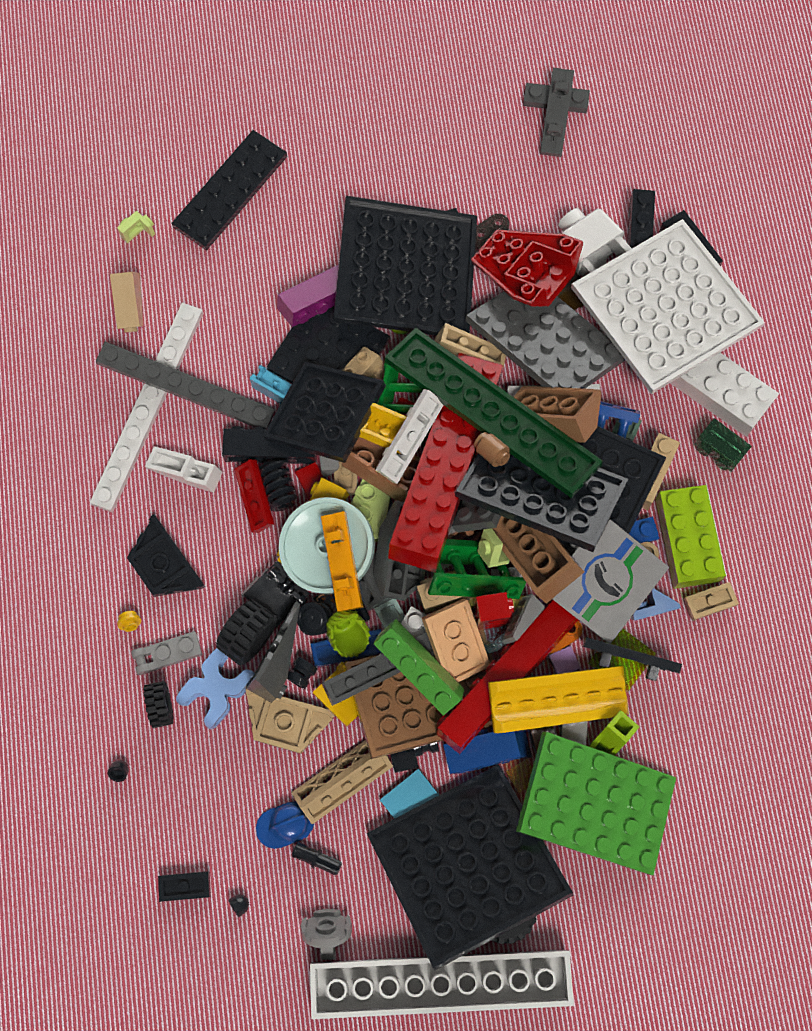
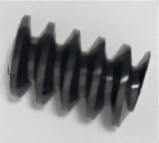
M273 460L259 467L261 469V477H263V484L266 486L267 499L271 503L270 510L273 512L292 508L294 506L292 501L298 498L296 494L290 495V492L294 491L295 487L287 486V484L293 481L291 477H285L290 473V470L282 469V467L288 464L287 460Z

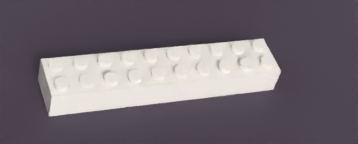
M569 950L468 954L459 957L434 971L428 957L312 962L310 964L311 1019L574 1006Z

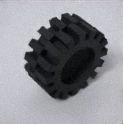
M161 681L144 685L145 709L152 728L173 724L172 701L170 700L171 696L166 682Z

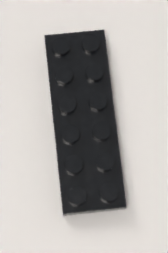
M252 130L171 223L173 228L207 251L288 157L287 152L255 130Z

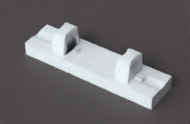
M423 389L414 406L410 407L406 414V420L391 445L385 449L382 454L384 457L376 468L377 472L392 483L398 484L444 406L430 390Z

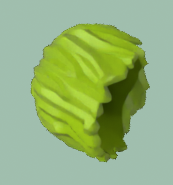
M348 610L333 613L326 623L328 640L333 650L337 651L340 656L346 658L348 656L358 657V654L363 653L367 645H369L370 629L357 611Z

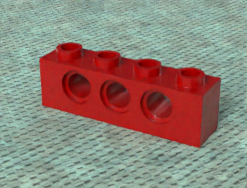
M507 592L476 597L472 606V613L478 630L503 628L512 613H514L512 598H507Z

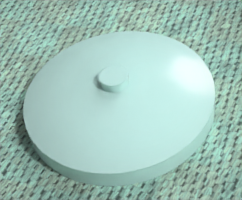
M324 497L308 501L292 512L282 528L279 538V555L282 566L287 575L297 585L308 591L319 594H334L321 516L342 511L346 512L358 581L362 579L371 565L375 548L372 528L363 513L344 500ZM334 540V541H332V544H333V543H338V542H343V541H342V540Z

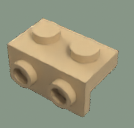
M363 347L343 368V371L382 380L385 374L384 363L380 355L366 347Z

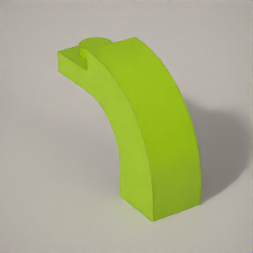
M620 710L592 741L589 747L615 756L640 726Z

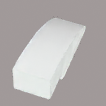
M155 446L145 465L147 469L163 476L213 493L223 473L214 464L198 461L192 456Z

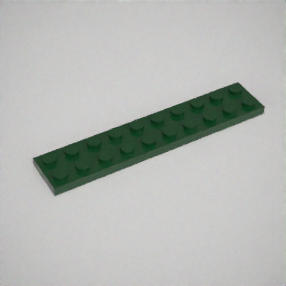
M415 328L385 356V363L422 390H430L444 406L481 433L493 434L509 447L511 455L570 498L602 466L603 461L419 329Z

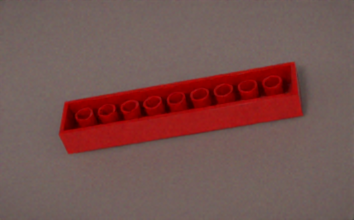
M458 353L457 357L499 386L503 365ZM446 406L442 407L430 430L392 535L388 559L435 573L460 499L455 496V492L473 463L476 454L474 443L478 436L482 434Z

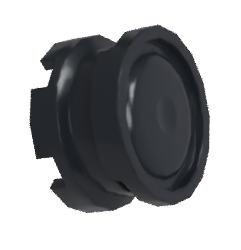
M321 601L306 603L299 609L297 625L306 635L327 633L326 623L334 611L330 605Z

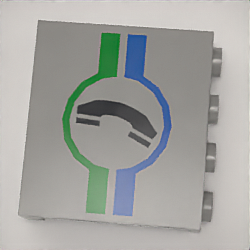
M609 520L594 552L570 543L571 546L568 552L584 570V573L557 594L553 600L594 631L599 637L611 644L670 567L612 520Z

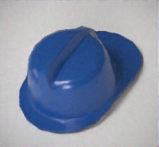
M296 801L288 802L269 809L260 816L256 825V835L263 845L268 848L277 849L308 837L313 830L314 824H311Z

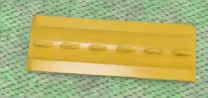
M623 666L488 682L494 733H506L612 718L620 710L629 715Z

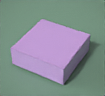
M571 646L548 656L556 674L575 672L581 668Z

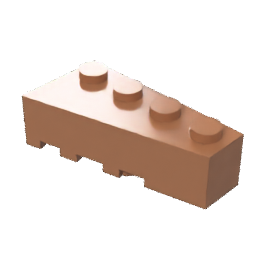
M359 437L346 462H342V466L396 501L405 502L421 457L414 455L398 484H395L376 471L384 457L382 454L386 448Z

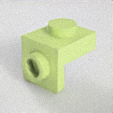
M135 211L129 218L122 220L117 227L121 238L127 244L142 230H145L151 237L155 235L152 220L147 215L142 216L138 211Z
M493 529L483 530L478 545V554L488 568L509 564L510 560L502 551L503 543Z

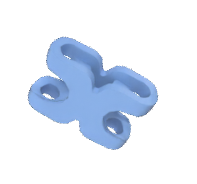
M217 648L202 664V672L205 677L189 679L176 696V702L181 706L190 705L198 697H207L210 700V709L204 717V724L209 729L216 728L230 712L231 706L228 697L236 699L242 697L246 693V687L255 674L252 670L246 669L233 679L224 678L222 676V667L228 656Z

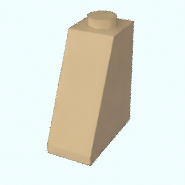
M124 272L110 274L117 329L124 328V333L138 331L137 327L143 326L140 273Z

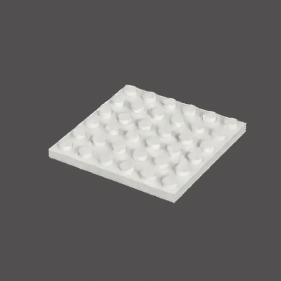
M683 219L575 281L571 286L572 290L651 394L752 334L765 324L756 310Z

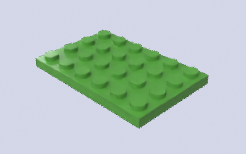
M542 732L516 831L654 876L676 777L552 733Z

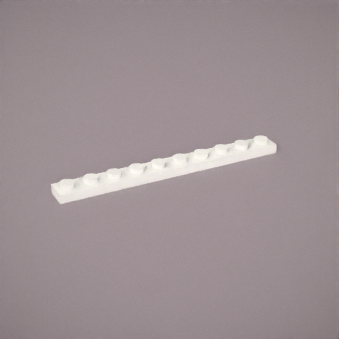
M181 303L157 355L156 362L176 370L179 369L204 314L202 309ZM144 384L90 500L91 505L113 513L168 392Z

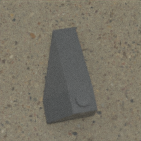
M297 601L291 607L246 688L271 703L276 698L281 699L287 689L284 683L288 678L300 603Z

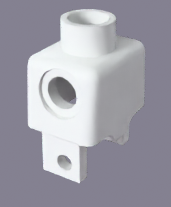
M575 208L569 211L558 224L559 228L563 231L562 234L583 241V248L576 268L579 276L582 275L584 277L605 265L607 258L613 253L620 256L632 249L623 239L624 231L602 209H596L585 216L579 208Z

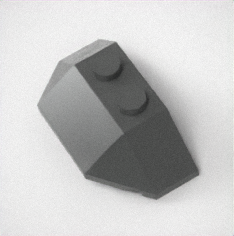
M395 501L380 526L373 575L381 596L405 601L409 595L417 590V586L421 585L420 582L425 580L426 570L388 559L389 544L404 502Z

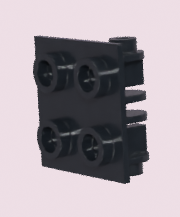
M276 561L243 595L249 601L255 600L277 617L275 626L277 628L285 620L294 603L297 601L301 607L307 601L306 597L310 593L297 585L287 575L283 566Z

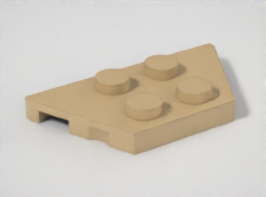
M246 689L253 740L302 754L335 718V715L329 709L286 697L276 698L271 703Z

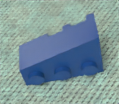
M487 729L481 730L460 754L448 744L443 745L450 774H461L500 763H510V761L519 758H532L526 730L506 733H488Z

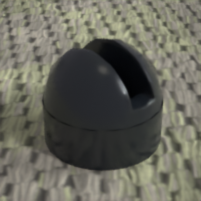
M115 760L108 769V777L115 782L124 781L129 773L128 764L123 760Z
M235 895L228 900L238 918L247 912L249 901L246 896Z

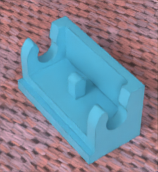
M259 365L257 376L252 374L250 377L252 388L281 404L292 384L268 371L264 366Z

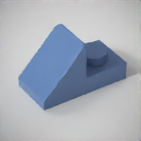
M653 588L648 595L649 603L647 604V601H643L630 619L636 621L680 609L681 607L678 602Z

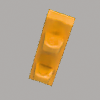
M345 511L321 516L337 612L362 608L363 604L347 514ZM334 540H342V541H343V542H338V543H333V544H332V541H334Z

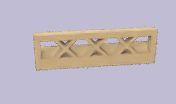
M365 740L291 793L311 824H314L391 769L393 765L388 757L383 756L371 760L370 753L364 754L368 749ZM352 762L351 766H349L346 769H343L346 764ZM332 777L330 781L323 783L325 779ZM308 791H312L311 794L303 800L300 798Z

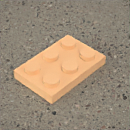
M463 598L421 618L436 660L457 682L489 666L490 662L468 599Z

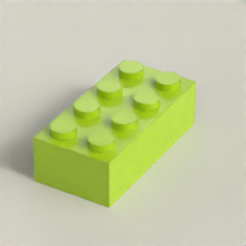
M707 485L660 491L655 501L673 589L721 582L726 574Z

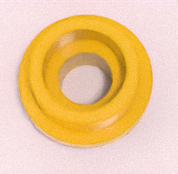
M126 611L118 616L117 626L125 632L134 631L141 624V618L135 611Z

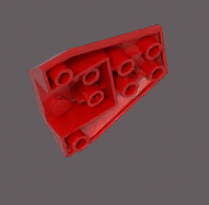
M496 230L471 261L514 300L532 307L549 306L574 276L583 248V241L565 234Z

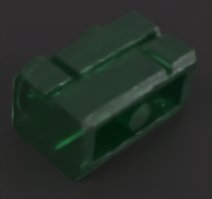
M715 418L694 444L697 446L700 454L706 457L709 455L716 460L715 463L720 469L725 471L728 469L730 472L734 470L752 447Z

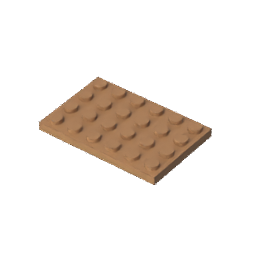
M484 629L479 630V633L484 644L489 662L491 663L493 661V657L487 642ZM378 655L347 662L344 665L345 670L347 671ZM486 669L458 682L464 688V697L471 691L469 688L478 677L482 679L487 674L485 672ZM401 672L353 695L371 760L443 741L437 735V728L439 727L437 723L443 715ZM453 707L447 714L450 715L455 708ZM492 718L482 730L493 727Z

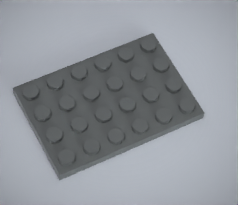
M503 291L466 315V322L543 387L586 389L625 361L624 357L606 335L558 297L549 306L532 307L514 300Z

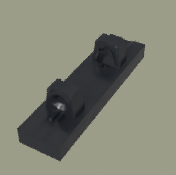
M584 637L582 647L601 653L598 662L599 666L608 668L613 655V657L617 656L642 663L646 666L648 665L645 677L648 680L657 681L659 670L680 674L681 663Z

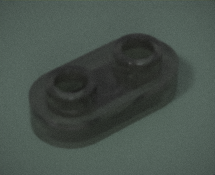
M494 214L477 225L475 248L480 249L496 230H509V219L503 214ZM501 222L502 225H496L495 223ZM482 233L485 236L479 237L478 234Z

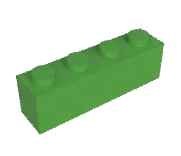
M397 619L378 634L374 645L443 716L462 700L464 688Z

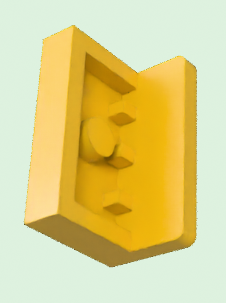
M372 403L370 406L372 413L367 423L360 430L361 434L359 437L387 448L391 445L407 416Z

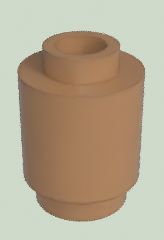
M484 432L478 436L474 443L477 453L494 467L506 464L510 458L509 447L493 434Z

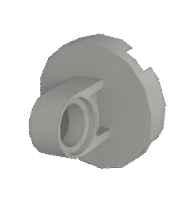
M337 909L317 910L313 912V917L308 920L305 917L300 925L302 940L307 945L320 948L321 960L335 959V947L345 943L352 933L350 917L348 915L346 917L342 916L341 911Z

